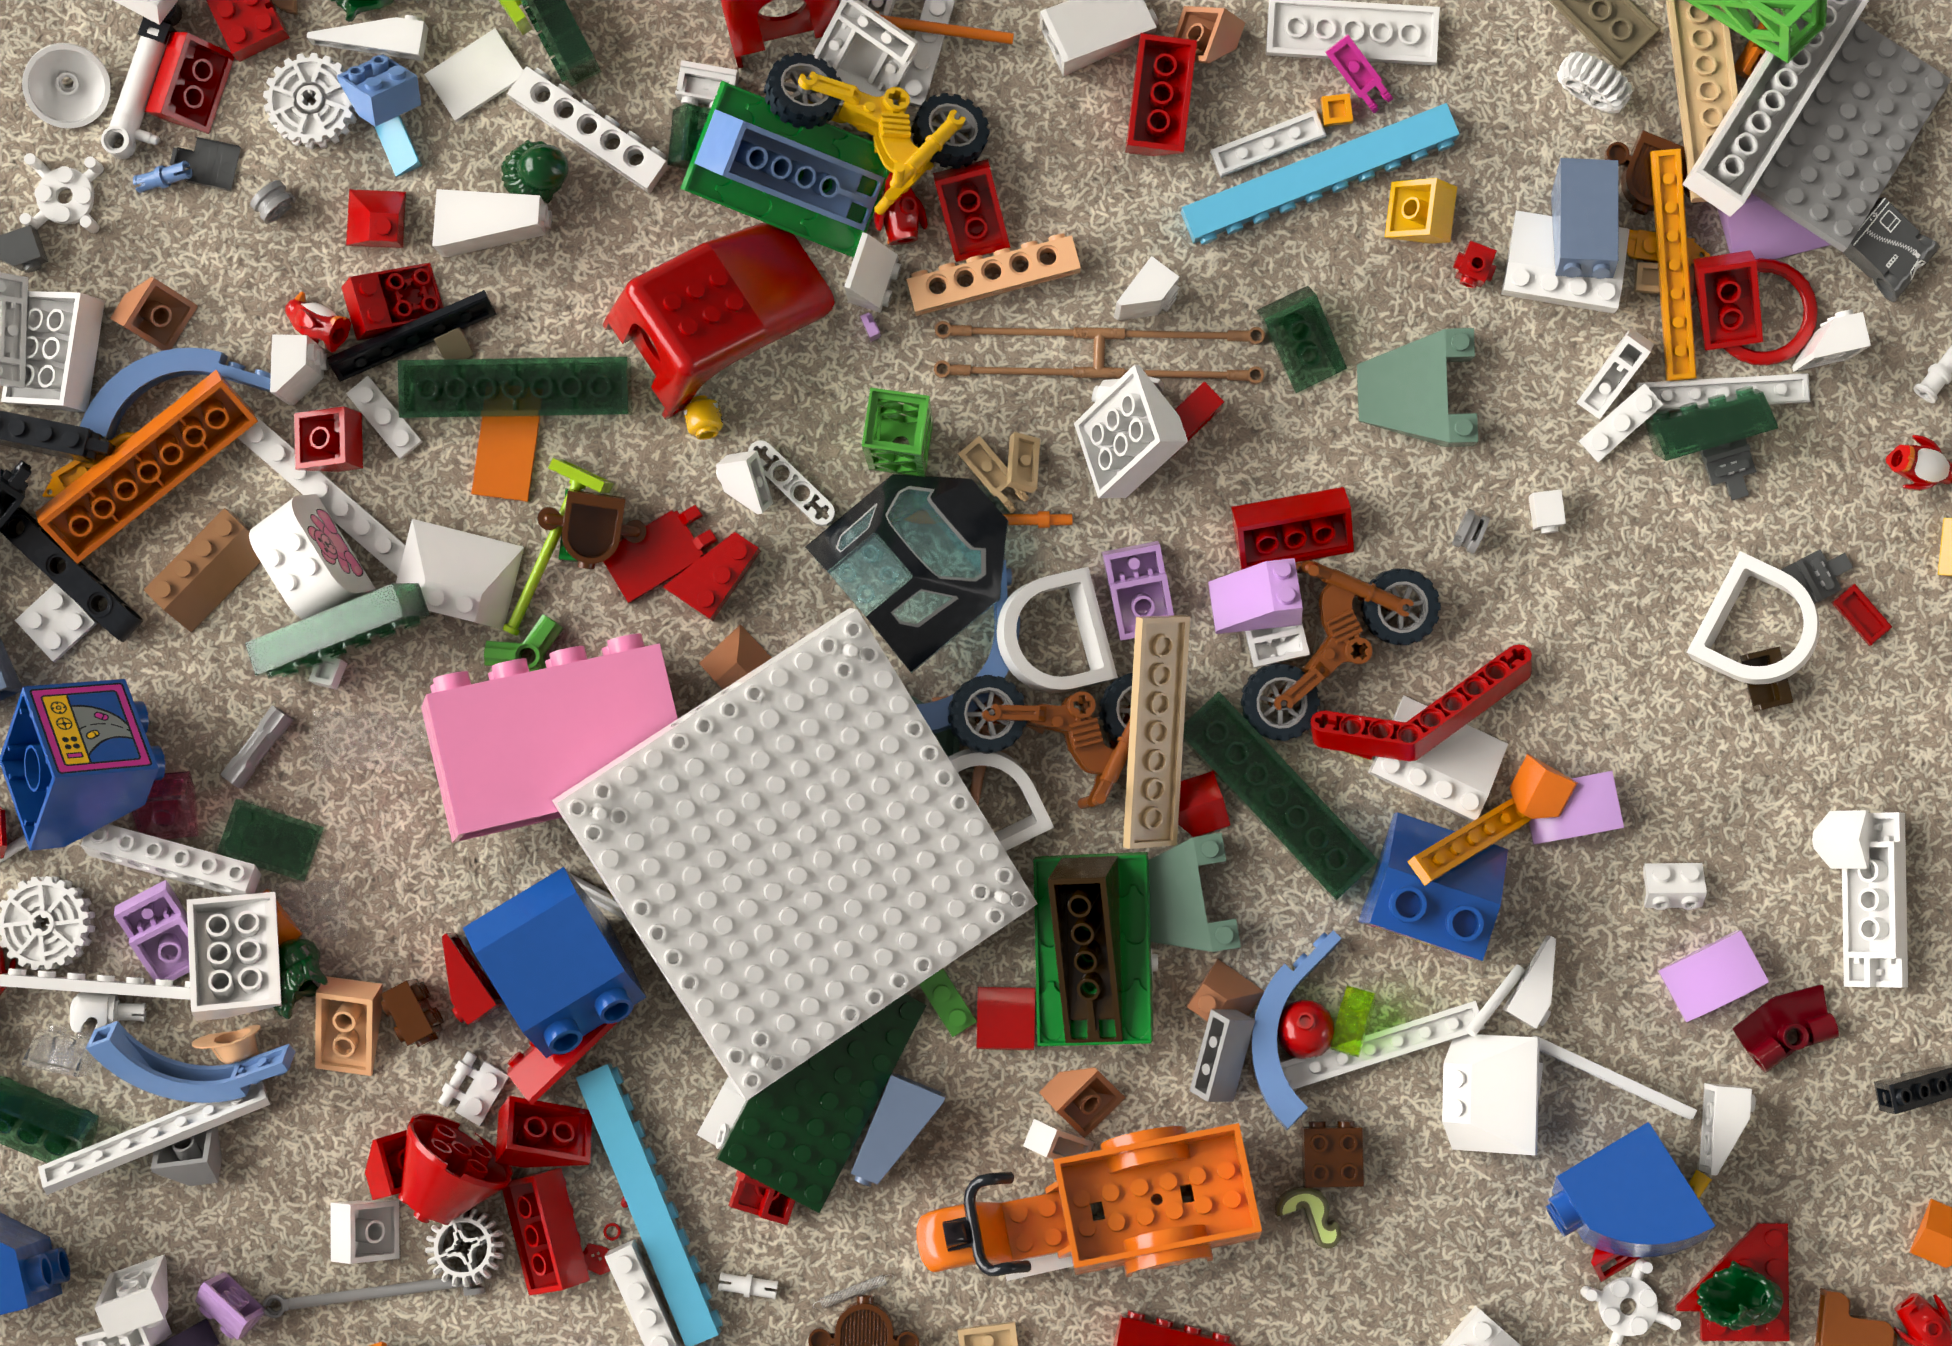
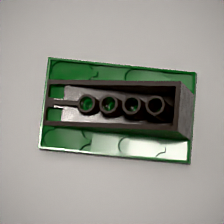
M1148 852L1035 857L1033 859L1034 898L1038 903L1034 906L1037 1046L1152 1043L1154 1028Z

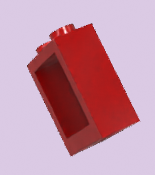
M1205 381L1175 409L1180 416L1188 441L1222 409L1224 401Z

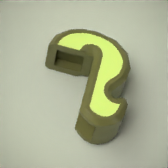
M1304 1186L1293 1187L1279 1196L1275 1204V1215L1277 1217L1304 1208L1315 1243L1326 1249L1333 1248L1339 1243L1341 1238L1340 1226L1335 1220L1327 1223L1330 1211L1329 1204L1319 1190L1305 1188Z

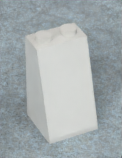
M1069 0L1040 11V28L1063 77L1138 43L1140 33L1155 35L1156 25L1159 24L1154 10H1148L1144 0Z
M437 189L432 246L442 257H451L546 235V227H551L552 212L548 210L547 204L544 203L540 195Z

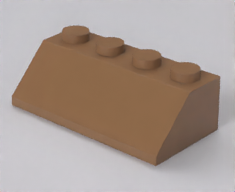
M224 508L150 582L144 591L165 612L190 632H193L261 563L250 542V529L232 511Z

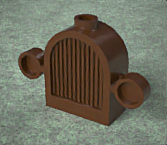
M1644 130L1638 135L1630 155L1628 147L1622 142H1614L1609 145L1604 154L1605 160H1618V167L1621 165L1625 166L1621 177V188L1625 198L1632 205L1631 210L1633 212L1647 215L1648 211H1654L1651 151L1681 149L1684 183L1687 175V166L1683 146ZM1683 185L1684 193L1690 198V190Z
M568 489L564 515H560L556 508L548 506L542 508L537 517L539 525L545 530H553L558 526L562 527V540L565 549L574 559L578 560L577 567L585 569H595L596 563L603 562L612 556L619 545L620 535L625 536L632 543H638L645 538L647 533L645 524L638 519H632L626 524H622L625 497Z
M857 1295V1302L850 1304L840 1314L835 1327V1333H830L826 1328L819 1327L814 1329L808 1338L809 1346H919L920 1341L918 1335L911 1330H905L899 1335H894V1324L891 1315L883 1306L874 1302L875 1296Z

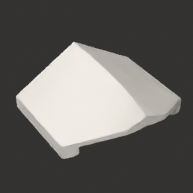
M1303 624L1245 631L1254 668L1269 666L1274 663L1283 664L1310 655Z
M1829 811L1813 831V847L1831 869H1870L1869 811Z

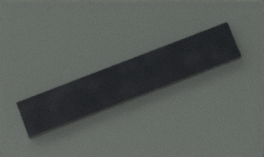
M483 290L327 357L328 363L341 382L434 342L435 338L456 328H467L497 314L488 295Z

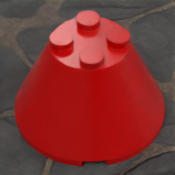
M427 1113L414 1115L408 1123L402 1187L398 1198L415 1211L414 1216L419 1221L429 1223L432 1220L443 1225H449L457 1217L508 1186L513 1170L510 1165L495 1163L496 1147L481 1136L479 1137L483 1145L459 1130L460 1123L439 1115Z

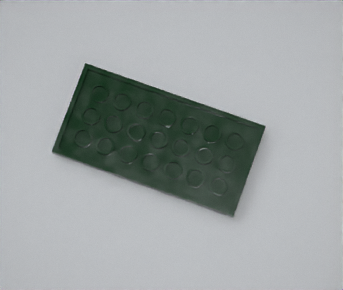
M907 994L902 995L745 1101L715 1159L805 1207L820 1213L927 1005Z

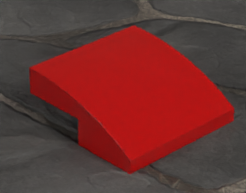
M978 987L976 1049L1034 1050L1035 988Z

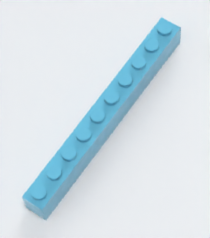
M1445 103L1183 206L1181 215L1193 244L1200 241L1201 245H1205L1216 240V235L1227 231L1228 235L1233 234L1244 228L1242 224L1252 220L1254 224H1258L1269 219V214L1279 210L1281 214L1295 209V203L1306 200L1307 203H1312L1321 199L1323 192L1331 189L1333 193L1340 192L1349 187V182L1356 179L1360 183L1368 181L1375 177L1374 172L1384 168L1386 172L1393 171L1402 166V161L1411 158L1412 162L1427 157V151L1438 148V151L1446 150L1455 145L1453 141L1458 138L1459 131L1449 107Z
M609 1063L576 1077L685 1346H694L718 1336L721 1332L719 1327L723 1326L722 1318L717 1309L712 1311L708 1301L712 1298L710 1289L706 1282L701 1284L697 1274L701 1271L696 1256H690L686 1245L690 1244L688 1235L684 1228H678L675 1218L679 1217L678 1211L673 1201H667L664 1191L668 1190L663 1175H657L653 1164L657 1163L656 1157L651 1147L646 1148L642 1138L646 1134L640 1120L635 1122L631 1111L635 1107L629 1093L624 1095L620 1084L624 1083L619 1068H613L612 1064Z

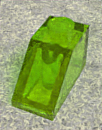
M1347 985L1337 1016L1331 1050L1359 1057L1374 1011L1375 993Z

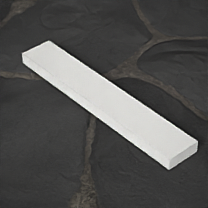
M1808 373L1636 383V390L1645 383L1664 404L1657 411L1810 402Z
M1540 1038L1539 1051L1686 1119H1693L1697 1112L1696 1109Z

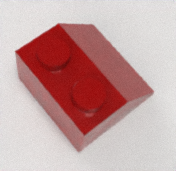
M342 406L294 413L296 470L342 472L363 469L361 412Z

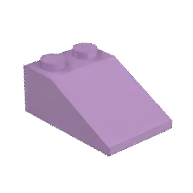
M1295 558L1265 561L1208 582L1216 634L1302 625L1303 606Z
M226 1272L205 1281L200 1286L195 1300L200 1305V1312L209 1319L214 1318L222 1325L220 1327L221 1331L231 1339L234 1337L237 1340L243 1338L265 1314L263 1312L265 1308Z

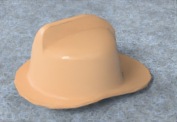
M251 1025L237 1031L208 1034L195 1039L192 1042V1047L199 1049L211 1048L217 1058L225 1064L239 1062L259 1055L255 1034L261 1029V1026Z

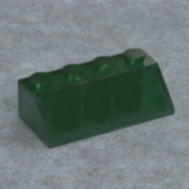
M1753 386L1739 388L1736 390V394L1725 397V394L1709 397L1708 403L1697 405V402L1680 406V411L1670 413L1669 410L1660 411L1652 415L1653 419L1645 421L1653 453L1665 461L1778 429L1777 421L1764 393L1758 389H1753Z
M0 1075V1144L46 1163L92 1145L97 1133L98 1115L93 1114L87 1109L71 1105L63 1099L54 1098L40 1092L36 1088L27 1087L13 1081L9 1077Z

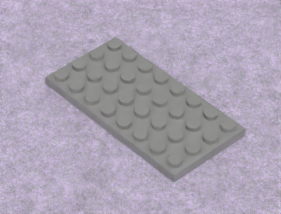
M1857 19L1751 193L1841 252H1844L1854 239L1952 79Z

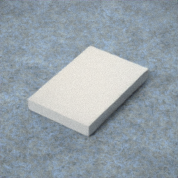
M494 28L424 75L457 123L512 87L523 72V69L496 28Z

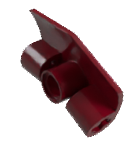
M1821 984L1774 996L1732 1028L1747 1053L1764 1073L1769 1072L1796 1050L1839 1038L1838 1026L1834 1016L1828 1013L1824 986ZM1791 1029H1794L1797 1032L1798 1038L1791 1045L1787 1040V1034Z

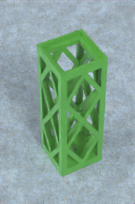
M1685 0L1787 63L1826 27L1827 0ZM1713 5L1720 6L1725 12L1721 11ZM1771 8L1781 9L1783 15L1779 14ZM1747 9H1750L1768 30L1755 29ZM1800 18L1809 23L1801 31L1796 24Z
M870 387L862 440V449L869 470L902 475L926 476L933 429L930 396ZM903 437L909 441V445L893 442L897 438Z

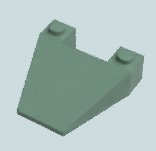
M1474 328L1443 329L1357 364L1359 422L1443 447L1476 445L1478 443L1477 413L1448 414L1447 362H1470L1475 357Z
M1222 833L1192 837L1148 860L1150 942L1209 952L1241 947L1236 918L1207 923L1198 866L1226 861Z

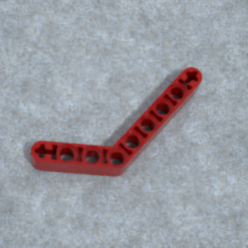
M1520 644L1509 647L1407 722L1333 711L1316 712L1311 718L1312 741L1317 747L1403 761H1416L1527 681L1532 674L1531 650L1525 645Z

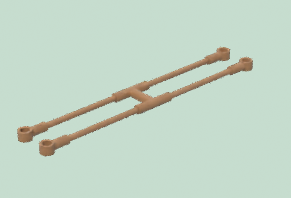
M940 321L935 326V334L940 339H947L949 336H972V334L1074 336V338L1094 339L1093 367H1073V369L971 367V365L949 364L941 360L934 365V373L938 378L942 379L949 375L971 376V374L1073 376V378L1120 379L1129 370L1121 367H1105V339H1125V337L1227 339V341L1249 342L1252 345H1259L1263 342L1265 333L1260 327H1253L1250 330L1192 332L1125 330V328L1074 327V329L972 327V325H950L947 321ZM942 325L947 326L949 329L945 335H941L938 332V328ZM1252 332H1259L1261 339L1254 341L1251 338ZM945 365L948 371L945 374H939L937 372L938 366ZM1257 366L1249 370H1227V372L1143 370L1148 377L1227 379V381H1249L1254 385L1261 383L1264 378V371ZM1252 371H1258L1261 375V378L1259 380H1253L1250 377V373Z

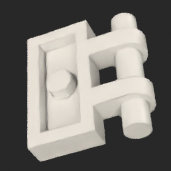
M467 1051L463 1060L457 1062L455 1066L457 1070L450 1082H446L443 1086V1094L438 1102L448 1107L453 1098L461 1101L455 1112L481 1126L508 1081L509 1076L487 1061H484L480 1070L472 1067L477 1056ZM466 1075L474 1080L465 1093L459 1087Z

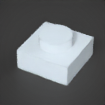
M319 654L308 681L315 685L337 690L347 663L341 659Z

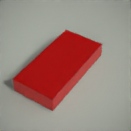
M1852 584L1831 602L1869 646L1874 644L1892 628L1891 624L1856 584Z

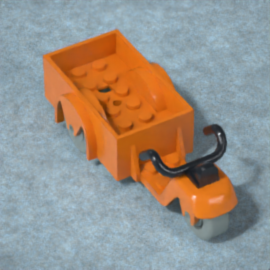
M1236 1123L1187 1133L1184 1126H1168L1121 1135L1101 1143V1150L1053 1159L1057 1181L1045 1188L1046 1194L1003 1203L976 1202V1195L979 1189L985 1186L1013 1183V1173L999 1172L977 1176L970 1181L965 1190L964 1204L936 1209L920 1217L916 1234L922 1262L931 1272L977 1265L982 1273L990 1277L1029 1272L1031 1270V1263L1025 1259L1058 1253L1059 1259L1072 1256L1075 1275L1124 1266L1126 1277H1131L1133 1273L1143 1269L1170 1268L1199 1258H1206L1207 1261H1212V1248L1257 1240L1262 1233L1240 1125ZM1191 1184L1194 1201L1183 1203L1180 1186ZM1102 1202L1105 1219L1093 1221L1090 1204Z

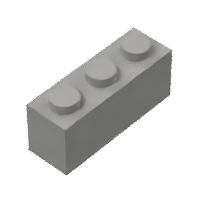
M1211 1009L1190 1092L1207 1102H1234L1255 1023L1254 1019L1236 1009Z

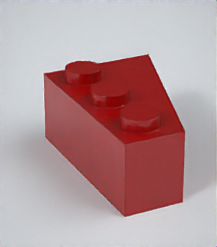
M734 532L665 584L663 588L713 622L761 550Z

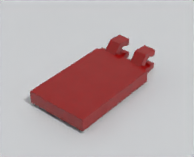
M693 505L681 514H679L678 510L675 512L671 510L646 525V536L641 542L632 543L625 538L619 542L613 555L603 561L628 603L633 602L683 572L701 558V555L704 554L702 552L704 548L718 541L711 529L698 535L696 538L693 537L687 526L703 517L696 505Z

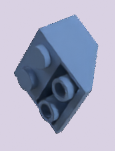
M384 54L374 56L371 60L358 66H353L337 75L338 82L358 116L375 127L421 105L417 75Z

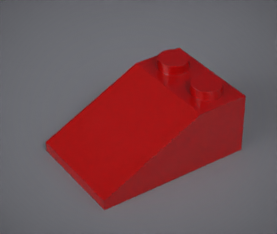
M988 159L974 162L967 167L962 165L959 169L951 168L933 173L955 262L966 260L973 256L993 253L1000 249L1011 248Z
M1751 250L1693 259L1695 287L1705 351L1763 342L1757 261Z
M456 932L446 933L441 937L450 998L455 1006L452 1011L461 1023L466 1022L467 1025L478 1023L503 1005L504 1001Z
M509 1096L498 1111L495 1163L522 1168L589 1165L592 1117L589 1110L543 1101H536L531 1105L526 1098Z

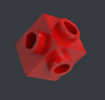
M1470 240L1464 253L1458 252L1453 268L1457 269L1454 278L1459 279L1460 284L1473 289L1476 286L1481 288L1485 281L1491 282L1497 267L1492 264L1497 250Z

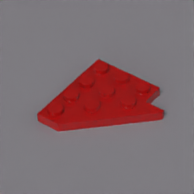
M1756 1223L1675 1305L1676 1311H1700L1701 1341H1790L1788 1223ZM1736 1261L1739 1265L1749 1266L1755 1272L1777 1283L1782 1290L1783 1306L1777 1318L1768 1324L1751 1325L1740 1330H1732L1729 1327L1720 1326L1716 1322H1710L1704 1318V1313L1701 1311L1702 1307L1697 1303L1699 1299L1697 1290L1702 1283L1712 1278L1716 1271L1729 1268L1731 1262Z

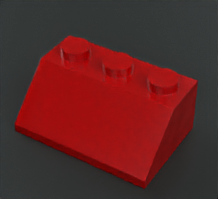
M171 32L144 112L167 122L209 134L235 57L231 52L188 32Z

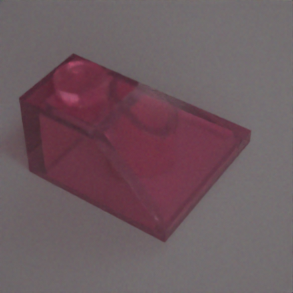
M190 771L165 773L162 780L154 781L145 805L132 811L139 833L161 839L199 835L196 792Z

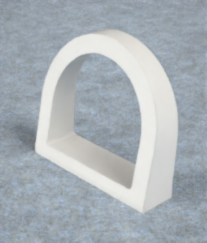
M1740 551L1687 653L1692 660L1744 683L1769 684L1778 682L1799 671L1812 656L1817 646L1820 632L1818 612L1806 589L1795 578ZM1750 576L1790 594L1799 603L1803 613V633L1796 648L1783 660L1767 666L1744 665L1711 650L1733 605Z
M1088 567L1034 580L1018 588L1006 600L997 622L998 647L1008 669L1023 684L1040 692L1061 693L1118 678ZM1062 588H1068L1090 668L1088 672L1065 677L1048 675L1032 666L1024 657L1019 647L1016 632L1020 612L1033 596Z
M970 749L959 751L948 757L957 773L972 766H991L1009 774L1020 786L1032 814L995 832L1005 851L1054 828L1034 784L1024 768L1015 759L1000 751L983 754L981 752H973Z

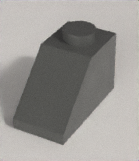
M28 225L0 235V261L20 271L25 270L26 273L41 269V264L48 262L38 230Z

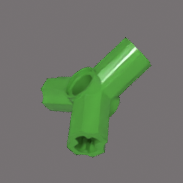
M542 614L523 643L486 641L484 665L493 666L498 663L521 659L523 652L531 648L535 651L536 658L533 663L528 665L529 672L546 668L544 656L564 628Z

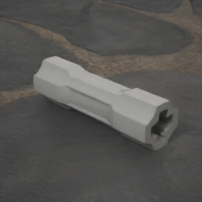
M272 705L259 722L257 729L220 775L237 788L242 789L255 772L258 764L276 740L284 734L293 722V719L278 707Z

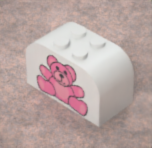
M317 494L293 497L250 530V542L259 560L290 609L307 623L317 624L333 621L376 590Z

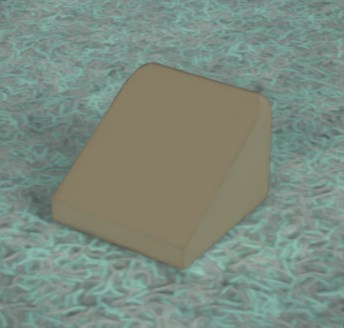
M460 327L434 339L448 367L475 356Z

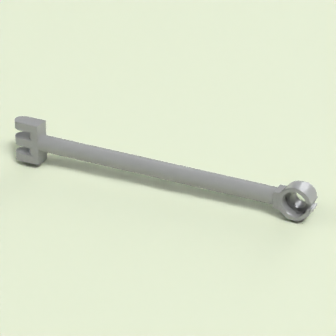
M461 1266V1272L469 1271L467 1266ZM480 1275L481 1282H483V1275ZM452 1276L447 1282H443L442 1278L295 1298H285L280 1294H272L265 1299L263 1306H270L274 1300H278L281 1303V1309L275 1311L270 1307L263 1310V1312L270 1318H278L286 1311L458 1287H463L464 1296L485 1293V1288L481 1286L473 1288L472 1283L474 1281L472 1278L470 1287L463 1286L462 1278L458 1286H452Z

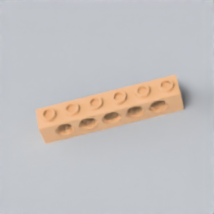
M1064 233L1049 237L1048 242L1038 244L1037 241H1030L1022 244L1021 249L1010 251V248H1004L993 252L994 256L984 259L982 255L966 259L965 264L955 266V263H947L939 266L938 271L928 273L927 270H920L912 273V278L906 280L915 315L931 313L1080 273L1081 267L1072 235L1065 237ZM1044 253H1051L1055 256L1056 261L1051 265H1045L1040 261V257ZM1017 260H1023L1029 267L1024 272H1017L1013 269L1012 265ZM995 267L1000 270L1001 275L999 278L991 280L985 276V271L988 268ZM961 275H970L974 280L973 283L968 287L960 286L957 280ZM934 282H942L946 289L941 294H934L931 292L930 286Z

